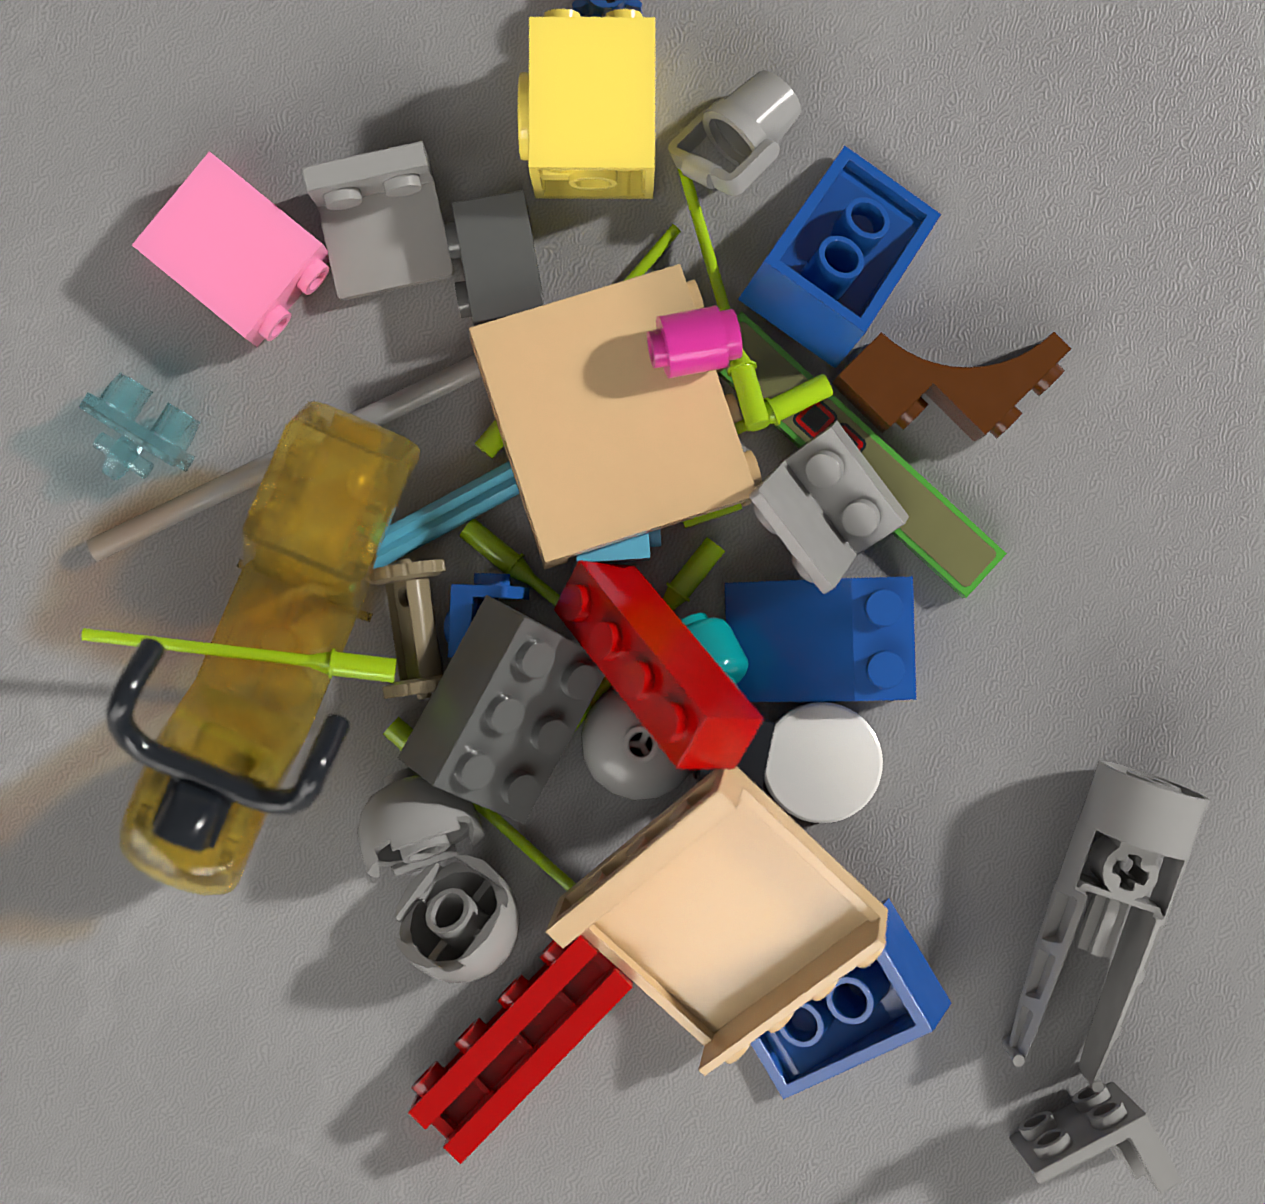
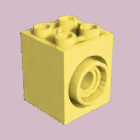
M553 9L546 11L543 17H529V72H521L518 79V143L520 158L523 161H528L535 199H653L655 174V17H643L640 12L631 9L612 10L607 12L605 17H581L580 13L574 10Z

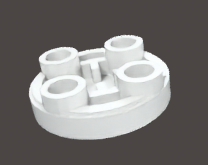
M830 702L801 704L790 709L775 721L764 783L773 799L785 811L801 820L813 823L841 821L861 810L877 790L883 768L880 743L870 725L860 715L847 707Z

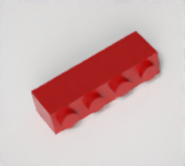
M579 560L561 593L554 611L676 769H735L764 718L635 566Z

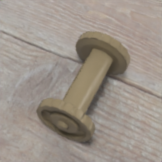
M401 559L395 565L365 571L367 584L385 585L397 659L400 681L389 683L382 687L384 699L417 695L419 700L431 698L432 692H434L443 676L429 578L446 572L444 559L412 562L410 559Z

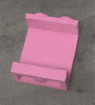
M210 151L132 244L140 253L257 348L264 339L272 341L284 330L291 319V313L288 311L302 293L306 295L313 293L325 280L330 269L326 265L329 262V251L319 240Z

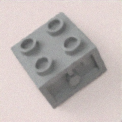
M422 141L301 167L306 192L318 207L325 244L329 251L328 257L335 290L341 300L346 301L451 278L454 275L455 270L448 249L445 225L431 161Z
M838 421L782 459L750 493V499L754 503L755 514L760 523L769 532L777 533L792 553V561L798 573L806 581L814 582L823 594L836 587L857 555L903 526L909 518L908 514Z
M1114 1082L1107 1085L1103 1083L1104 1089L1101 1093L1093 1092L1090 1086L1081 1089L1073 1096V1103L1053 1114L1050 1111H1043L1028 1117L1019 1125L1020 1131L1009 1137L1014 1149L1039 1184L1055 1178L1109 1148L1118 1161L1123 1160L1135 1180L1144 1176L1160 1194L1183 1183L1148 1115Z

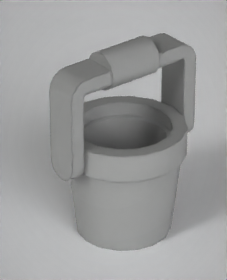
M766 70L759 71L726 98L716 101L709 109L701 111L671 141L668 150L674 165L682 171L684 176L709 189L716 188L730 196L739 195L777 158L780 150L778 143L802 112L801 104L790 86L779 76ZM708 136L717 150L737 168L732 173H728L721 166L691 152Z

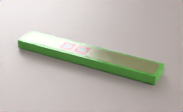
M742 311L737 315L742 348L750 360L755 361L757 364L755 371L763 399L766 397L771 399L814 378ZM729 361L728 367L723 368V371L717 374L735 390L732 377H729L727 374V369L730 367ZM834 395L780 421L781 424L778 426L773 424L799 448L831 424L838 421L909 516L906 523L892 532V534L962 598H967L1007 554Z

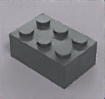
M486 595L398 759L431 785L525 824L605 675L581 644Z

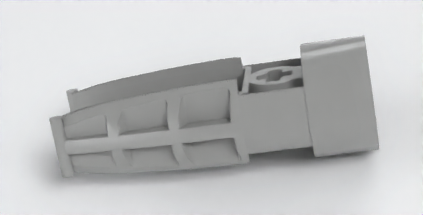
M1106 760L1098 761L1060 871L1055 880L1054 889L1041 928L1037 934L1026 979L1020 993L1011 1036L1006 1035L1002 1038V1044L1016 1067L1024 1065L1036 1037L1086 905L1088 896L1085 893L1089 891L1093 895L1075 946L1089 951L1092 955L1101 958L1103 956L1111 957L1128 907L1131 905L1078 1064V1069L1093 1092L1101 1093L1103 1091L1104 1085L1099 1079V1075L1116 1039H1119L1121 1035L1122 1025L1140 984H1143L1147 975L1145 973L1162 928L1166 926L1167 918L1210 803L1208 797L1138 769ZM1098 831L1100 833H1103L1104 835L1097 841H1095L1094 845L1090 850L1088 860L1090 869L1092 873L1095 875V877L1081 872L1085 860L1087 858L1090 846L1092 844L1095 832ZM1158 854L1165 856L1160 871L1156 862ZM1127 857H1129L1133 861L1131 869L1128 872L1120 869L1118 876L1113 871L1114 864L1117 860L1126 863Z

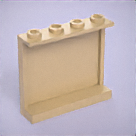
M680 264L469 328L471 346L544 570L568 563V558L733 505L740 503L742 507L750 505L752 503L750 493L762 482L759 465L754 453L751 450L743 452L734 423L742 420L738 403L732 393L724 395L717 375L718 372L723 371V368L668 379L663 367L654 369L647 346V331L656 330V317L704 308L696 281L694 279L690 281L685 280Z
M736 766L735 769H714L559 897L545 932L562 948L566 947L580 934L704 1045L698 1070L706 1076L724 1062L732 1064L747 1051L751 1042L766 1031L774 1033L780 1030L791 1019L794 1011L809 1000L818 1001L826 997L834 989L839 979L856 966L864 968L873 963L886 945L888 909Z

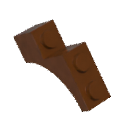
M881 332L837 376L832 385L881 433L885 432L894 423L904 430L929 405L921 397L925 393L973 441L980 439L988 432L997 439L1022 415V412L1015 405L1031 389L1040 396L1064 373L1065 370L1058 362L1071 348L1053 332L1030 351L1016 358L988 366L955 367L922 359L904 350Z

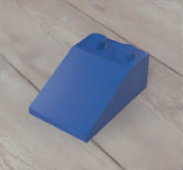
M844 146L763 261L738 300L836 369L866 333L942 214L847 146Z
M913 576L841 578L836 587L826 594H823L814 582L811 583L806 580L724 583L725 621L733 630L749 663L745 676L737 683V686L749 702L916 700Z
M889 898L881 902L888 909L885 936L886 945L879 957L867 967L860 968L856 966L842 976L834 989L823 999L818 1001L811 999L795 1010L787 1024L777 1032L770 1033L766 1031L751 1042V1046L783 1099L933 1032L952 1004Z

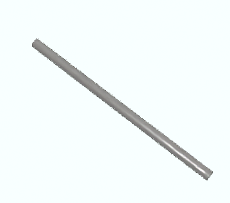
M473 354L87 540V547L91 555L99 562L313 459L326 434L338 423H348L369 432L481 378L475 355Z

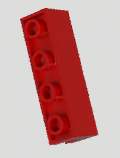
M581 934L564 948L555 940H552L538 956L545 964L529 980L522 974L517 976L496 999L502 1008L487 1023L479 1017L474 1020L454 1042V1045L460 1051L444 1067L438 1061H435L412 1085L411 1088L417 1095L411 1104L408 1114L425 1130L432 1124L446 1138L443 1148L460 1165L633 988V981Z

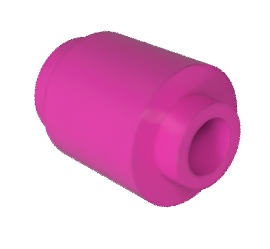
M715 305L657 316L656 330L647 331V346L654 369L663 367L668 379L727 368L730 360L742 358L741 332L733 309L720 311Z

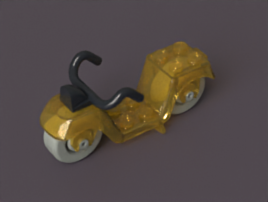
M317 401L307 402L286 424L243 525V560L239 559L236 566L241 569V573L211 643L309 655L332 651V648H336V652H343L356 620L361 619L370 622L373 616L372 613L361 608L368 592L372 570L385 534L410 476L420 458V448L400 434L339 408ZM144 638L119 676L106 708L107 727L117 745L134 760L144 764L121 821L119 847L123 855L137 870L158 882L201 896L224 895L232 892L239 884L268 814L292 815L310 808L321 794L332 765L350 729V724L341 715H327L306 757L296 784L291 788L281 789L308 736L331 679L328 678L327 674L305 666L205 655L195 681L163 726L157 738L153 740L139 729L134 720V710L144 687L165 654V648L155 639Z

